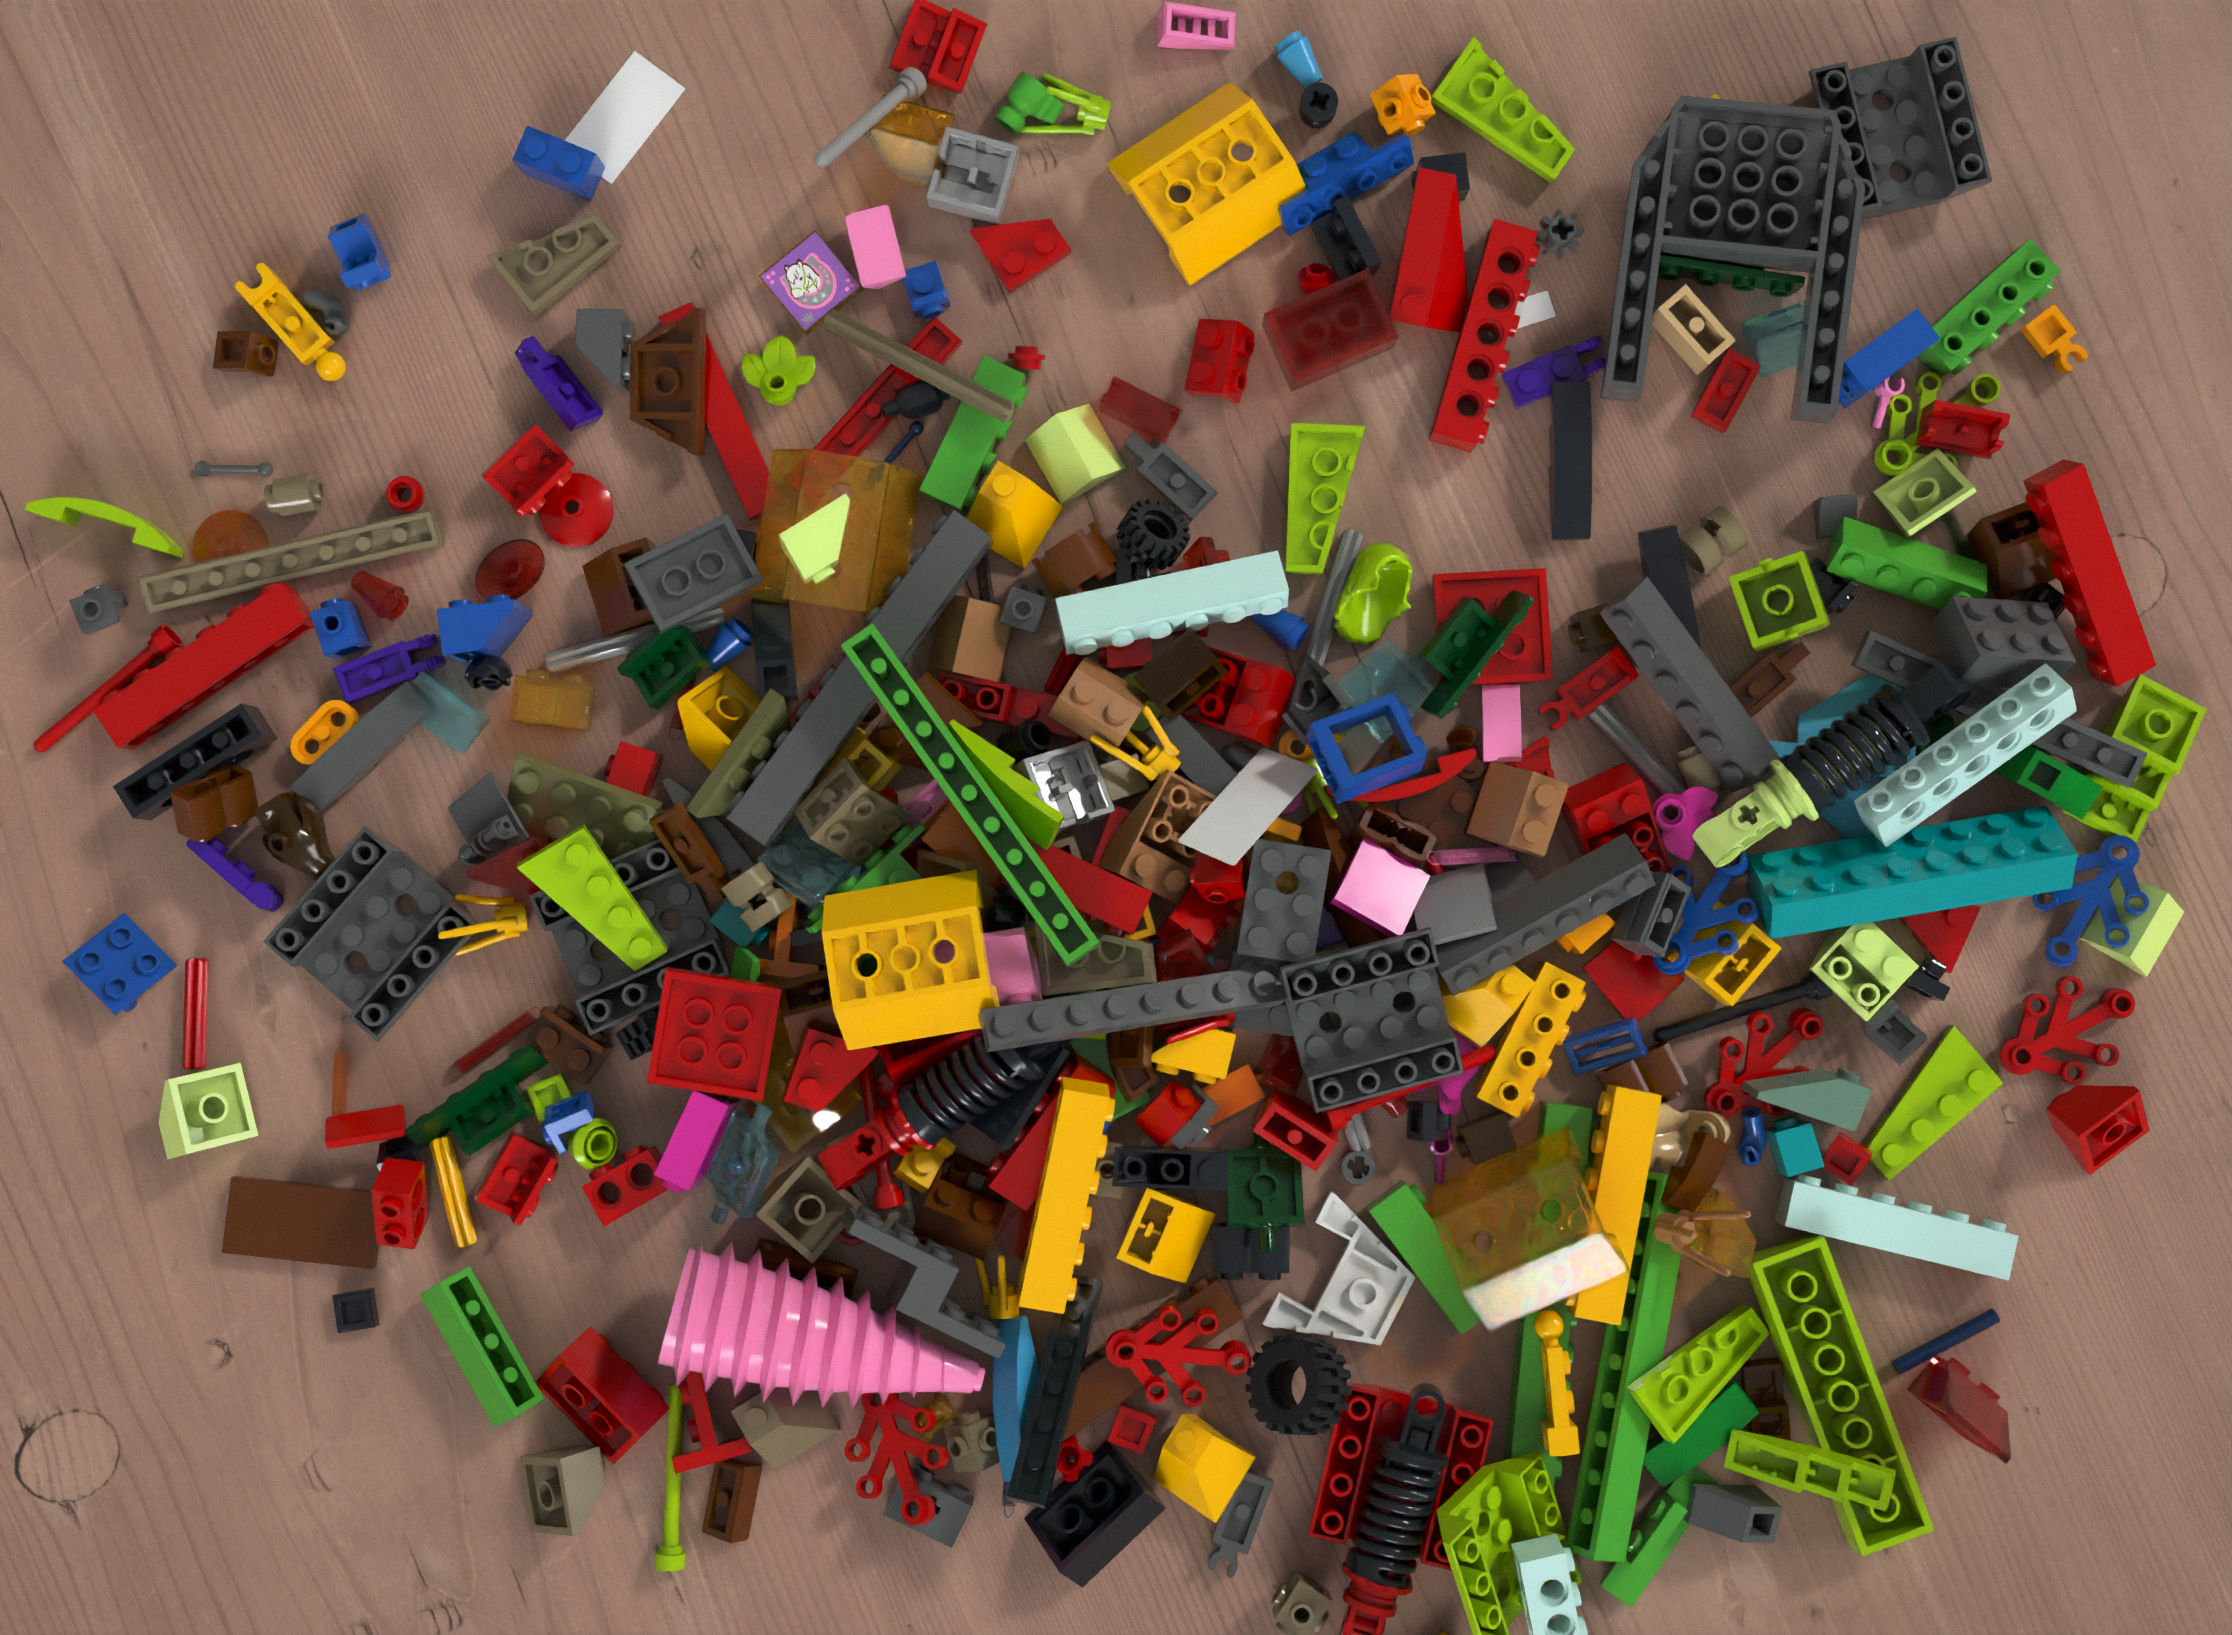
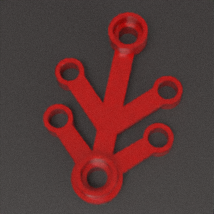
M2064 976L2055 985L2057 995L2046 1032L2035 1039L2033 1038L2038 1018L2047 1014L2050 1009V1002L2042 994H2029L2024 998L2022 1002L2024 1012L2017 1036L2007 1040L2000 1050L2001 1064L2008 1072L2016 1075H2025L2037 1069L2059 1076L2066 1083H2081L2086 1077V1069L2083 1064L2077 1061H2065L2062 1063L2040 1055L2053 1047L2091 1058L2100 1066L2109 1067L2118 1062L2119 1051L2114 1045L2106 1043L2094 1044L2074 1036L2108 1018L2123 1019L2130 1016L2135 1008L2133 995L2125 989H2108L2100 996L2098 1006L2067 1021L2073 999L2078 998L2082 994L2083 984L2077 977ZM2067 981H2071L2074 985V990L2071 994H2067L2064 989ZM2119 997L2125 1000V1007L2121 1011L2116 1007V1000ZM2035 998L2041 1002V1008L2037 1012H2034L2031 1008V1002ZM2107 1048L2110 1052V1058L2104 1062L2101 1059V1051ZM2020 1049L2026 1053V1059L2022 1063L2016 1060V1053ZM2073 1065L2077 1069V1075L2075 1078L2070 1079L2067 1075V1070Z
M1798 1008L1791 1013L1788 1019L1789 1031L1763 1054L1764 1036L1771 1032L1773 1021L1768 1015L1760 1011L1752 1012L1746 1020V1027L1749 1031L1744 1071L1735 1079V1061L1743 1057L1745 1052L1744 1045L1741 1041L1731 1036L1724 1037L1719 1042L1718 1053L1720 1054L1717 1082L1711 1084L1704 1094V1104L1707 1111L1718 1113L1727 1119L1734 1116L1739 1109L1750 1107L1763 1109L1775 1116L1781 1115L1787 1110L1780 1106L1771 1108V1103L1744 1093L1745 1091L1740 1089L1742 1082L1747 1080L1811 1070L1803 1065L1796 1066L1793 1069L1772 1068L1803 1040H1813L1821 1034L1823 1030L1822 1018L1818 1013L1808 1008ZM1763 1018V1026L1756 1030V1022ZM1812 1020V1026L1806 1032L1805 1026L1809 1021ZM1735 1043L1734 1052L1728 1055V1046ZM1729 1096L1727 1103L1721 1107L1720 1102L1722 1098Z
M1172 1304L1161 1306L1157 1311V1315L1135 1331L1120 1329L1110 1335L1105 1344V1353L1108 1360L1116 1367H1129L1142 1383L1145 1395L1152 1403L1163 1402L1168 1396V1387L1163 1378L1153 1375L1143 1359L1158 1360L1181 1389V1396L1184 1402L1191 1407L1201 1405L1205 1400L1206 1394L1202 1384L1197 1380H1193L1181 1363L1223 1366L1224 1370L1232 1375L1244 1373L1251 1364L1249 1350L1243 1342L1238 1340L1228 1341L1220 1349L1185 1346L1198 1335H1210L1218 1329L1219 1320L1215 1312L1210 1308L1198 1310L1194 1319L1160 1344L1149 1343L1148 1341L1161 1330H1176L1182 1322L1179 1310ZM1166 1314H1175V1318L1172 1321H1163ZM1205 1317L1213 1319L1207 1326L1200 1325L1201 1320ZM1123 1346L1131 1347L1128 1353L1119 1354V1350ZM1233 1358H1243L1240 1363L1236 1365H1231V1361ZM1153 1386H1162L1159 1393H1150V1389ZM1190 1390H1199V1393L1195 1397L1187 1396V1393Z
M878 1392L862 1394V1406L866 1414L856 1438L850 1439L845 1445L844 1452L846 1458L852 1462H863L869 1458L871 1453L870 1441L878 1424H880L883 1437L868 1474L858 1479L856 1491L861 1498H877L882 1492V1480L891 1460L904 1498L901 1504L902 1518L910 1525L928 1524L934 1517L935 1503L929 1495L919 1493L906 1452L921 1458L923 1464L929 1469H941L948 1462V1451L943 1446L930 1445L899 1430L894 1415L910 1421L911 1427L917 1432L931 1431L936 1425V1415L930 1409L917 1408L900 1400L898 1393H889L884 1404L881 1402L878 1406L875 1403V1397ZM925 1413L927 1423L924 1427H921L919 1417ZM859 1443L861 1445L862 1451L861 1454L858 1457H856L854 1454V1447L856 1444ZM934 1450H937L940 1455L939 1461L936 1464L931 1460ZM869 1480L873 1483V1491L870 1494L867 1493L865 1488ZM914 1502L917 1503L919 1508L915 1517L911 1514V1505Z

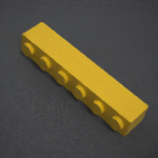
M1062 1076L1018 1287V1307L1064 1314L1067 1300H1074L1077 1278L1072 1277L1074 1265L1081 1266L1084 1254V1243L1079 1242L1082 1229H1089L1092 1216V1207H1088L1087 1203L1089 1194H1096L1099 1184L1100 1172L1095 1171L1097 1157L1104 1158L1106 1152L1107 1135L1102 1134L1105 1121H1112L1115 1108V1099L1110 1098L1108 1084Z
M1610 1084L1607 1085V1091L1602 1092L1598 1102V1114L1602 1115L1600 1130L1596 1129L1594 1131L1591 1141V1151L1595 1153L1593 1168L1589 1167L1587 1169L1584 1180V1189L1588 1191L1586 1206L1582 1205L1580 1207L1577 1218V1227L1581 1229L1579 1244L1573 1245L1570 1257L1571 1267H1574L1572 1282H1567L1563 1297L1564 1305H1568L1567 1311L1574 1317L1621 1325L1662 1095Z

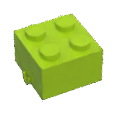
M1803 550L1774 561L1772 558L1764 559L1757 563V567L1729 577L1752 647L1757 652L1831 626L1807 555Z

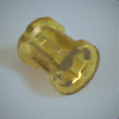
M936 1392L933 1395L934 1400L924 1407L925 1409L932 1410L936 1415V1425L931 1431L918 1432L928 1443L934 1439L933 1434L950 1420L954 1422L957 1420L958 1413L941 1392ZM925 1413L919 1417L921 1427H924L927 1423Z

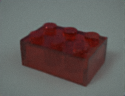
M1368 269L1266 312L1262 321L1264 332L1291 392L1394 348L1398 339L1396 330Z

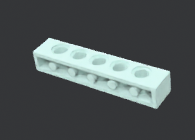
M2045 663L1857 798L1854 804L1862 823L1885 848L2075 713L2077 708L2072 687Z
M1557 1534L1512 1543L1511 1547L1529 1635H1588L1583 1616H1577L1576 1607L1581 1606L1582 1601L1577 1583L1571 1582L1569 1572L1575 1571L1570 1548L1562 1547ZM1548 1580H1554L1550 1584L1543 1585ZM1560 1614L1557 1618L1550 1619L1552 1616Z

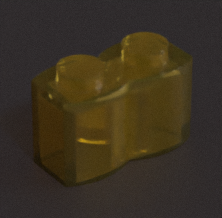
M526 670V676L515 675L509 720L521 724L589 732L595 687L587 684V677L564 674L563 680L549 679L548 672Z

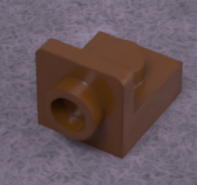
M217 331L213 368L224 372H253L262 376L272 377L275 370L278 342L251 331Z

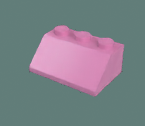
M1020 927L983 933L991 985L997 987L999 1006L1042 1000L1039 961L1025 928ZM942 941L936 946L935 957L940 963H948L954 958L955 948L950 941Z

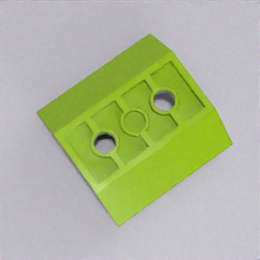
M1532 1452L1482 1466L1436 1511L1443 1545L1473 1635H1510L1507 1627L1524 1611L1511 1547L1512 1543L1557 1534L1562 1547H1566V1529L1542 1453ZM1571 1552L1575 1571L1569 1572L1571 1582H1576L1577 1586H1579L1582 1581L1573 1552ZM1548 1580L1543 1585L1550 1584L1554 1580Z

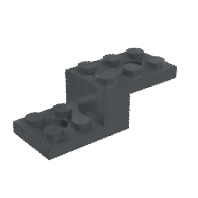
M1258 839L1253 844L1243 909L1237 915L1229 971L1275 964L1281 982L1280 967L1315 957L1332 850ZM1284 871L1292 872L1297 878L1296 888L1287 894L1281 893L1276 887V878ZM1285 1002L1278 1006L1235 1012L1234 1023H1229L1228 1025L1229 1027L1293 1036Z
M860 1205L858 1210L847 1206L841 1221L849 1234L904 1260L887 1292L895 1309L999 1359L1006 1344L998 1335L1000 1330L992 1326L994 1322L976 1312H973L972 1316L969 1317L959 1310L960 1305L946 1298L959 1271V1268L952 1260L953 1255L947 1251L948 1248L930 1238L925 1243L919 1241V1238L913 1235V1230L900 1223L894 1222L891 1227L884 1224L885 1222L879 1218L880 1214L865 1206Z

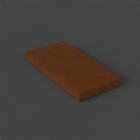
M243 1176L231 1177L222 1253L367 1269L376 1268L379 1245L376 1242L371 1190Z

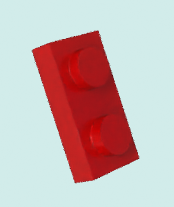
M1728 348L1690 416L1722 434L1726 432L1757 376L1761 365Z

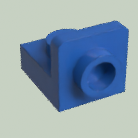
M936 261L905 270L906 277L903 278L915 318L923 316L924 319L936 317L944 313V308L950 307Z
M585 1090L545 1107L544 1123L541 1124L542 1134L549 1145L554 1143L560 1155L568 1152V1131H575L579 1126L593 1121L594 1101L589 1091Z

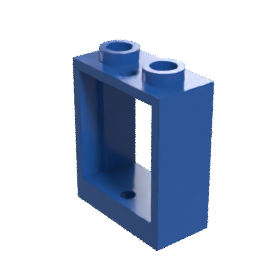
M1918 308L1843 363L1838 404L1841 403L1844 409L1941 339Z
M1394 693L1310 723L1306 741L1337 804L1421 772L1427 757L1426 746L1420 736H1415L1410 726L1409 712L1404 704H1399ZM1385 715L1405 756L1352 776L1333 734Z

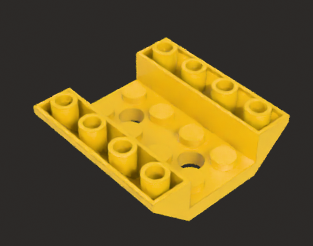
M1228 82L1107 163V167L1127 196L1131 193L1134 195L1168 245L1169 257L1189 287L1280 227L1282 222L1278 211L1279 205L1307 190L1295 160L1252 98L1231 82ZM1244 144L1252 150L1253 155L1247 161H1238L1232 156L1231 150L1236 145ZM1175 186H1184L1189 190L1191 196L1184 203H1176L1169 196L1170 190Z
M977 869L825 896L822 939L833 1012L848 1050L980 1029L981 1026L978 1018L980 1010L1000 1007L997 987L991 985L979 910L984 909ZM948 940L954 945L955 955L950 962L942 964L935 957V948L940 942ZM865 954L873 955L878 963L876 972L868 977L863 976L858 970V961Z

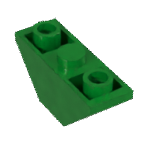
M2027 746L1994 770L1995 773L2083 820L2103 788L2071 767L2031 746Z

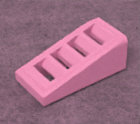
M1164 1L1157 13L1156 46L1174 49L1232 51L1235 40L1236 12ZM1172 20H1176L1175 31L1171 30ZM1186 21H1191V33L1185 32ZM1201 22H1206V35H1200ZM1216 22H1222L1221 38L1215 37Z

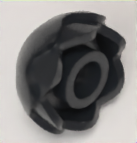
M480 656L468 665L464 678L468 680L473 689L484 686L489 690L495 691L502 685L510 686V678L513 677V672L503 658Z
M1010 894L994 898V905L987 911L986 916L990 924L988 933L1024 927L1025 909L1018 899Z

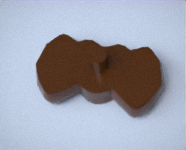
M1458 725L1449 731L1446 740L1451 745L1450 751L1452 754L1475 748L1476 754H1478V747L1474 744L1477 736L1475 728L1467 725ZM1476 756L1457 776L1466 780H1475L1483 775L1487 765Z

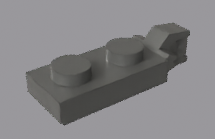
M1135 431L1124 441L1123 446L1136 457L1131 464L1137 469V472L1191 522L1217 495L1218 492L1163 442L1160 444L1156 439H1153L1148 444Z

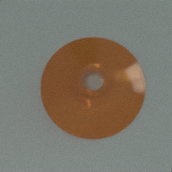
M224 510L209 516L199 526L193 540V554L196 563L267 547L269 546L268 538L264 528L254 517L237 510ZM224 539H229L231 542V546L227 551L221 550V543Z

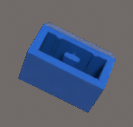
M506 594L486 597V603L472 604V600L467 599L448 602L449 608L437 609L442 655L462 663L472 662L480 656H497L501 658L532 618V609L519 603V600L510 599V595Z

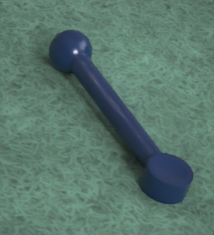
M912 422L909 427L910 431L879 467L869 470L867 477L871 483H880L883 479L882 473L915 436L923 433L924 426L921 422Z

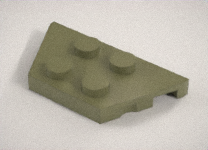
M770 688L686 807L687 811L697 818L731 813L728 810L729 804L740 791L746 793L754 780L750 777L755 768L763 760L768 762L777 751L773 746L781 733L786 729L790 732L792 730L783 696Z

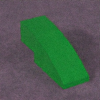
M1734 1380L1723 1387L1675 1444L1664 1440L1660 1433L1648 1440L1643 1464L1662 1488H1664L1730 1440L1731 1431L1733 1429H1743L1759 1414V1410Z

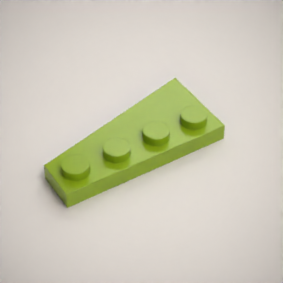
M1473 36L1432 95L1431 102L1553 184L1576 149L1544 114H1540L1529 102L1530 98L1521 88L1518 89L1504 74L1505 70L1496 60H1491L1482 50L1481 43Z
M1311 423L1290 424L1285 574H1323L1366 426Z
M584 824L517 863L518 870L634 971L667 952L666 944Z
M1948 1025L1941 1035L1943 1036L1934 1051L1929 1052L1922 1062V1068L1912 1082H1908L1900 1093L1902 1096L1891 1111L1886 1113L1864 1145L1873 1151L1869 1162L1885 1180H1892L2003 1084L2001 1079L1954 1025Z
M1740 1304L1628 1385L1626 1389L1664 1440L1675 1444L1770 1333L1752 1307Z

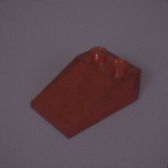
M1937 1355L1934 1356L1906 1390L1965 1440L2007 1464L2011 1459L2008 1413L1996 1403L2000 1396L1982 1382L1976 1386L1967 1378L1971 1372L1955 1358L1951 1357L1949 1361H1946Z

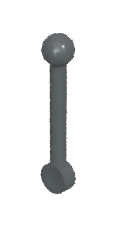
M199 461L195 464V472L204 477L210 475L211 472L260 473V475L267 477L273 473V467L268 462H263L259 466L210 465L206 461Z

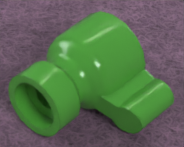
M1021 71L1008 89V104L1000 107L994 119L1009 132L1018 135L1025 126L1026 116L1030 115L1042 122L1053 125L1065 108V105L1053 95L1048 94L1046 87L1028 73Z

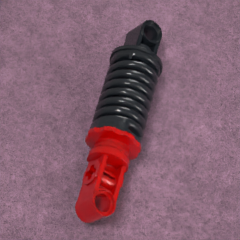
M978 1033L974 1037V1042L966 1041L963 1043L962 1049H954L951 1051L950 1057H942L939 1059L938 1065L932 1064L927 1067L926 1073H918L915 1076V1084L907 1081L902 1085L895 1086L891 1092L893 1104L888 1107L882 1106L876 1110L874 1120L818 1155L835 1190L840 1191L852 1186L864 1178L868 1172L897 1153L901 1156L908 1155L917 1144L925 1147L927 1150H933L940 1143L941 1138L952 1135L955 1130L964 1127L966 1122L975 1120L978 1114L987 1112L990 1106L999 1104L1002 1098L1006 1099L1013 1095L1014 1089L1020 1090L1025 1087L1027 1080H1039L1044 1077L1045 1067L1042 1058L1076 1038L987 1052L983 1034Z
M1422 1383L1413 1388L1409 1395L1398 1435H1379L1377 1453L1383 1457L1382 1460L1384 1461L1378 1460L1373 1463L1372 1468L1377 1474L1370 1476L1368 1484L1373 1489H1368L1364 1494V1498L1368 1502L1364 1503L1360 1508V1513L1364 1517H1360L1356 1521V1528L1359 1531L1352 1535V1542L1357 1547H1351L1348 1550L1346 1560L1341 1566V1570L1351 1578L1349 1588H1346L1343 1594V1600L1349 1605L1346 1608L1339 1635H1383L1386 1618L1395 1616L1397 1595L1412 1593L1413 1580L1410 1574L1416 1571V1558L1420 1556L1422 1551L1420 1544L1424 1542L1426 1537L1425 1529L1428 1528L1430 1523L1429 1515L1434 1510L1433 1501L1437 1498L1439 1492L1437 1487L1442 1482L1443 1470L1450 1462V1457L1435 1448L1446 1406L1442 1392L1433 1384ZM1423 1396H1432L1438 1401V1405L1434 1411L1424 1413L1417 1409V1401Z

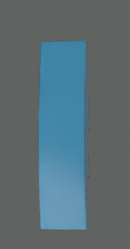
M1027 1315L997 1320L996 1328L1000 1330L998 1335L1006 1344L999 1359L993 1356V1412L996 1444L1003 1482L1011 1481L1039 1374V1366Z

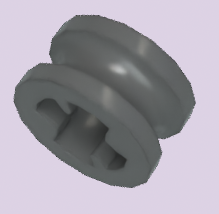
M1349 1150L1341 1158L1340 1170L1349 1182L1364 1184L1373 1177L1375 1163L1367 1152ZM1361 1156L1362 1163L1368 1166L1364 1174L1360 1171L1361 1176L1353 1177V1171L1347 1167L1349 1160L1355 1162L1354 1157Z

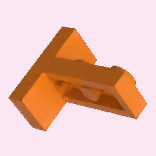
M782 885V890L793 906L779 915L777 930H771L769 951L775 952L774 959L759 958L760 974L796 978L824 969V964L794 961L796 947L792 946L789 932L798 928L799 915L797 905L801 903L802 887Z

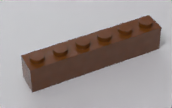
M1204 1275L1187 1287L1190 1292L1181 1299L1177 1300L1173 1296L1156 1308L1158 1311L1161 1306L1166 1304L1176 1306L1182 1317V1322L1176 1330H1161L1148 1342L1160 1344L1194 1319L1198 1310L1210 1308L1215 1312L1219 1320L1218 1329L1210 1335L1200 1334L1185 1345L1202 1347L1243 1319V1315L1218 1276L1214 1275L1209 1279L1207 1275ZM1166 1314L1163 1321H1172L1175 1318V1314ZM1205 1317L1201 1320L1200 1325L1207 1326L1213 1319ZM1140 1318L1126 1329L1135 1331L1145 1324L1146 1321L1144 1318ZM1106 1342L1093 1351L1095 1357L1082 1367L1064 1440L1143 1387L1129 1367L1120 1368L1110 1363L1105 1353ZM1123 1346L1120 1348L1119 1354L1128 1353L1131 1347ZM1143 1359L1154 1376H1159L1166 1371L1158 1360Z

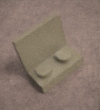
M846 757L794 810L811 840L857 866H862L910 817V813L906 808L870 787L856 763Z

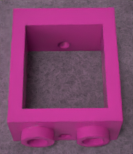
M692 1091L654 1173L655 1176L663 1179L661 1185L672 1191L682 1193L684 1189L690 1191L703 1183L740 1100L736 1098L726 1100L720 1094Z

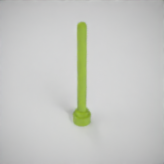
M674 1382L669 1387L668 1398L670 1409L668 1410L663 1543L659 1544V1551L655 1552L654 1569L658 1571L685 1569L686 1552L682 1550V1544L679 1543L681 1473L675 1474L671 1456L682 1453L684 1405L679 1386L677 1387L676 1382Z

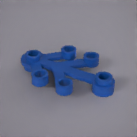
M2123 835L2111 836L2101 844L2098 852L2077 857L2075 872L2102 867L2094 880L2072 885L2071 889L2035 894L2033 896V904L2041 912H2049L2057 905L2082 899L2062 935L2051 938L2046 945L2045 955L2051 965L2058 968H2066L2076 961L2078 955L2076 942L2097 907L2106 929L2104 937L2106 943L2112 948H2122L2128 943L2130 933L2128 928L2121 924L2109 886L2115 876L2118 875L2126 895L2124 899V909L2126 912L2133 916H2140L2147 911L2149 899L2146 894L2140 891L2133 871V867L2138 863L2140 852L2137 844L2131 838ZM2118 847L2126 850L2127 856L2123 859H2117L2113 857L2112 850ZM2042 894H2048L2053 898V902L2050 905L2044 906L2037 899ZM2135 897L2143 900L2144 906L2141 909H2133L2129 906V900ZM2113 930H2120L2124 933L2125 938L2120 942H2115L2110 939L2109 934ZM2058 944H2065L2070 951L2065 956H2059L2054 952V948Z
M1742 851L1735 858L1740 860L1736 866L1728 867V864L1719 867L1696 904L1691 888L1682 911L1683 925L1676 935L1673 933L1664 958L1653 957V962L1660 972L1667 975H1676L1687 969L1691 959L1715 952L1728 956L1737 951L1739 946L1738 939L1732 931L1727 929L1718 931L1712 938L1695 942L1691 941L1698 931L1736 920L1744 924H1750L1758 918L1759 909L1750 898H1741L1733 905L1712 910L1732 877L1741 875L1747 869L1749 860L1745 851ZM1676 866L1669 873L1676 878L1681 874H1687V879L1683 883L1689 887H1692L1694 884V876L1686 866ZM1743 907H1752V911L1748 915H1740ZM1724 938L1732 939L1729 946L1720 947V942ZM1679 953V957L1675 961L1667 962L1670 954Z

